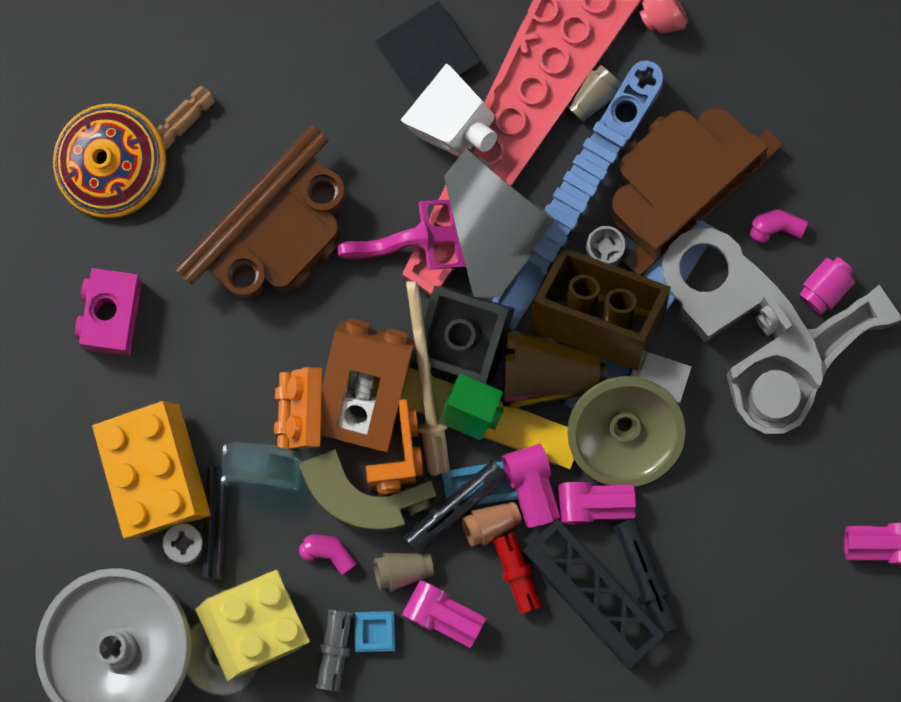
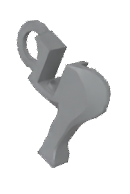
M695 228L681 234L669 246L662 260V277L665 284L671 286L670 293L682 304V318L704 343L754 310L759 314L755 318L762 331L767 336L770 334L774 336L775 340L732 367L726 374L736 411L748 426L765 434L786 433L802 424L812 407L816 392L823 381L828 367L860 334L869 330H881L901 322V315L881 286L878 285L868 295L860 298L849 308L834 315L816 329L807 330L789 300L755 264L742 254L740 245L728 234L714 228ZM697 245H709L718 249L725 256L728 263L726 281L718 289L711 292H699L690 288L683 281L680 274V260L683 254Z

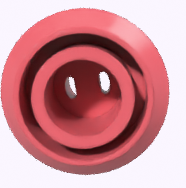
M644 0L642 2L644 10L640 12V15L651 32L657 29L660 34L685 29L688 17L679 0Z

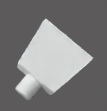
M448 64L442 68L401 119L418 138L458 157L465 148L471 149L473 145L482 152H486L493 147L497 139L496 132L489 128L490 124L494 121L495 115Z

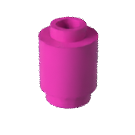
M839 257L834 261L825 258L802 284L803 290L798 296L819 315H822L826 310L831 311L855 284L854 279L851 277L854 270Z

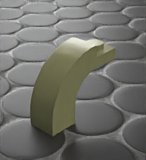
M336 450L299 463L306 484L321 508L337 521L357 530L390 532L406 528L401 515L402 512L408 510L410 516L422 513L432 507L431 501L437 500L431 481L386 497H374L357 490L346 478Z

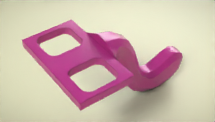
M449 200L418 202L421 223L415 228L378 240L347 241L337 246L339 258L348 260L374 258L396 252L405 247L418 246L425 249L428 270L466 267ZM428 206H447L450 214V226H432L429 222ZM434 243H452L455 248L456 263L438 264L435 261Z

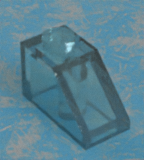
M231 441L223 446L221 485L299 491L301 452L267 444Z

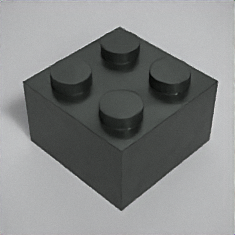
M434 286L424 318L430 367L455 375L461 373L484 384L493 382L515 308L481 297L474 298V295L446 286ZM416 349L412 357V361L417 362Z

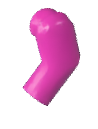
M773 210L759 215L753 220L750 236L757 242L765 243L769 240L771 234L783 231L801 239L808 221L782 210Z
M313 534L307 536L299 546V554L305 561L312 562L317 558L330 559L342 576L357 565V562L340 540L333 536Z

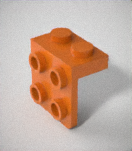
M406 399L399 400L405 462L366 466L370 492L377 491L380 497L400 493L401 488L416 486L415 476L423 475L420 447H412L411 438L418 437L416 409H407Z

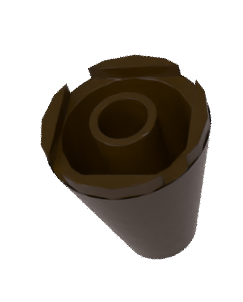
M507 330L503 361L505 388H502V408H514L582 397L590 388L607 380V363H600L599 356L516 330Z

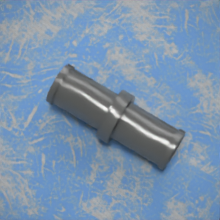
M328 609L324 644H319L318 652L322 653L316 688L341 691L345 656H350V648H347L351 618L353 617L351 612Z

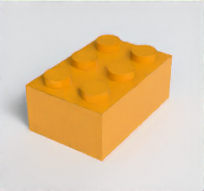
M161 401L92 425L123 538L141 539L169 530L174 525L187 524L211 515L180 404Z

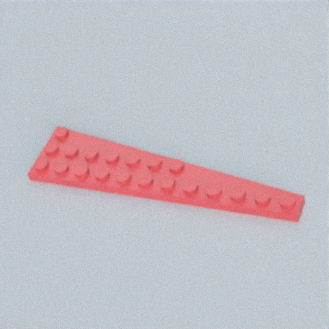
M642 0L532 1L527 16L522 22L484 102L495 115L494 121L490 124L489 128L496 132V142L486 152H482L474 145L470 149L494 168L493 172L511 187L565 112L567 106L572 102L571 100L591 69H595ZM446 185L438 200H449ZM435 205L429 219L432 226H450V214L447 206ZM434 243L435 261L438 264L456 263L455 248L452 243ZM415 246L402 276L408 281H417L419 288L431 296L434 286H443L454 269L428 270L425 249Z

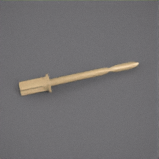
M408 281L406 285L426 423L417 427L418 433H422L427 473L435 476L440 473L450 472L445 430L448 426L437 421L418 282Z

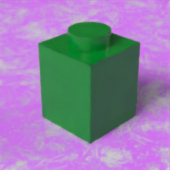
M460 373L448 394L438 423L481 441L487 429L495 430L500 421L504 408L499 407L498 404L503 391Z

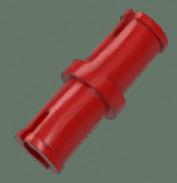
M516 532L492 540V542L495 544L505 574H502L504 582H509L519 608V614H523L532 609L539 608L543 604L539 599L530 575L533 572L531 564H526Z

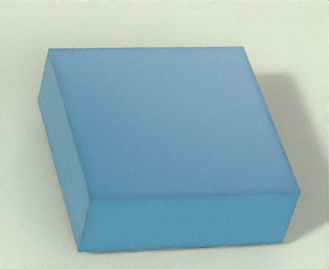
M394 611L355 612V652L395 651Z

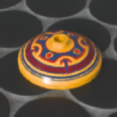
M120 104L96 105L77 114L67 123L59 135L53 156L55 179L65 198L82 212L100 218L123 217L136 212L146 205L159 189L166 167L165 147L157 128L142 113ZM101 151H106V161L102 164H98V153Z

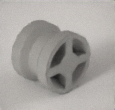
M177 524L172 526L164 536V551L176 563L189 565L201 558L204 550V538L195 527L189 524Z

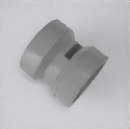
M601 226L594 229L589 235L585 247V255L617 266L625 250V239L616 228Z

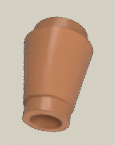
M514 502L469 510L468 515L461 517L464 534L472 547L478 544L484 547L492 540L522 523L519 509Z

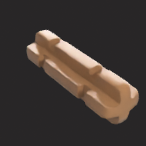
M199 86L190 95L191 99L189 101L186 99L164 120L166 122L164 126L160 124L157 127L165 150L176 141L174 139L176 135L181 136L201 116L200 112L202 110L206 111L214 104V96L205 87Z

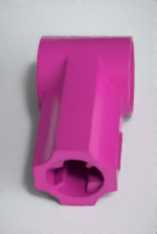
M539 443L503 455L502 462L505 474L511 487L515 488L526 527L540 526L560 518L548 478L551 476L550 465L542 445Z
M589 482L557 484L558 511L560 514L558 520L562 524L594 523V520L613 521L635 518L634 485L593 486Z
M901 523L887 524V527H845L844 553L846 561H888V564L901 565Z
M420 580L402 616L432 632L436 630L471 648L486 618L466 606L451 600V596Z

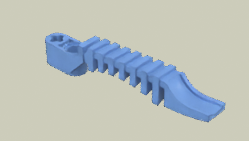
M640 61L630 69L603 117L595 124L593 135L590 139L587 137L583 144L582 152L580 155L577 154L570 172L567 171L563 177L564 182L561 187H557L552 202L550 205L547 204L544 209L555 221L531 250V256L501 296L493 298V302L515 308L509 328L517 329L549 273L547 271L551 264H554L560 248L566 247L569 239L567 237L571 230L573 232L579 225L578 218L581 214L584 215L589 208L587 203L590 198L594 199L599 191L597 188L601 181L604 183L609 175L607 172L610 165L615 166L619 159V152L626 147L642 125L661 93L663 74L660 67L654 62ZM648 72L653 73L652 78L655 85L647 84L644 89L640 88L637 76L639 74L646 76ZM623 104H631L637 109V116L631 122H621L616 117L617 109Z

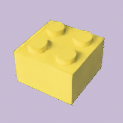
M277 569L208 598L195 609L227 681L291 654L310 642Z

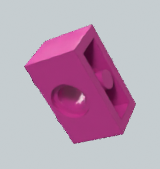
M91 268L90 279L84 278L81 290V300L86 301L84 316H78L75 325V338L80 339L79 344L84 350L130 356L142 281L138 274ZM107 303L115 304L117 311L112 319L106 321L98 319V310L102 305Z

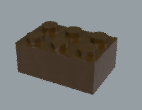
M562 247L533 301L529 330L638 371L665 317L671 286Z

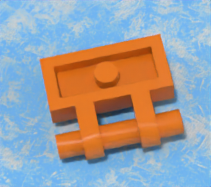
M306 367L293 370L292 372L279 373V387L275 388V400L279 401L278 422L274 423V435H278L277 450L292 451L293 449L320 447L322 368Z

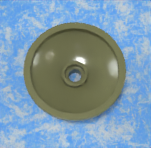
M615 377L593 386L578 400L569 418L568 442L576 463L591 478L606 485H634L636 487L656 480L674 465L684 445L685 422L677 401L661 385L641 377ZM624 417L631 420L626 426H621L617 423Z

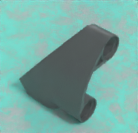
M465 148L444 176L448 197L474 298L500 297L532 254L531 250L555 219L532 200L526 199L494 173V168L479 155Z

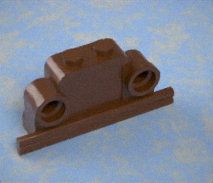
M719 108L706 110L700 115L698 121L686 111H675L668 117L662 115L657 118L649 127L648 135L639 143L636 140L632 141L620 154L622 158L620 162V176L623 187L619 188L613 197L611 208L612 221L618 230L629 234L639 244L623 260L625 266L633 273L643 275L666 254L669 246L681 234L692 230L779 151L783 144L768 130L764 131L759 137L749 133L731 114Z
M312 124L175 268V271L190 285H193L206 271L231 294L243 300L257 297L264 289L265 284L271 290L280 294L287 293L294 287L297 290L303 288L313 276L310 270L320 260L324 263L335 254L338 246L336 242L339 237V231L333 214L343 204L344 185L337 173L326 169L314 158L329 142L328 137Z

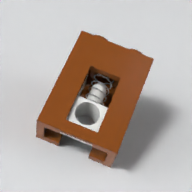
M348 319L347 322L340 321L334 332L321 389L320 435L383 452L388 451L400 410L399 400H402L409 369L413 362L412 357L415 351L414 339L409 338L407 333L397 329H386L385 332L373 329L369 323L358 319ZM353 371H356L358 374L357 383L353 385L355 391L349 390ZM373 376L380 378L376 397L371 396V388H374L372 384L375 381ZM359 405L363 407L367 416L363 418L355 417L350 412L349 406Z

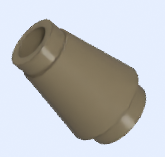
M600 65L595 71L591 69L567 108L584 122L588 117L611 102L622 84L606 68Z
M383 553L382 557L374 558L377 586L379 589L388 588L389 591H393L427 577H433V563L430 554Z

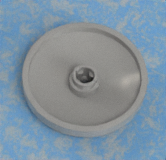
M126 569L98 570L71 582L49 605L41 621L36 640L38 674L52 702H171L183 684L191 658L189 624L175 596L153 578ZM119 645H122L121 648H120L121 653H120V655L118 656V655H117V648H118Z

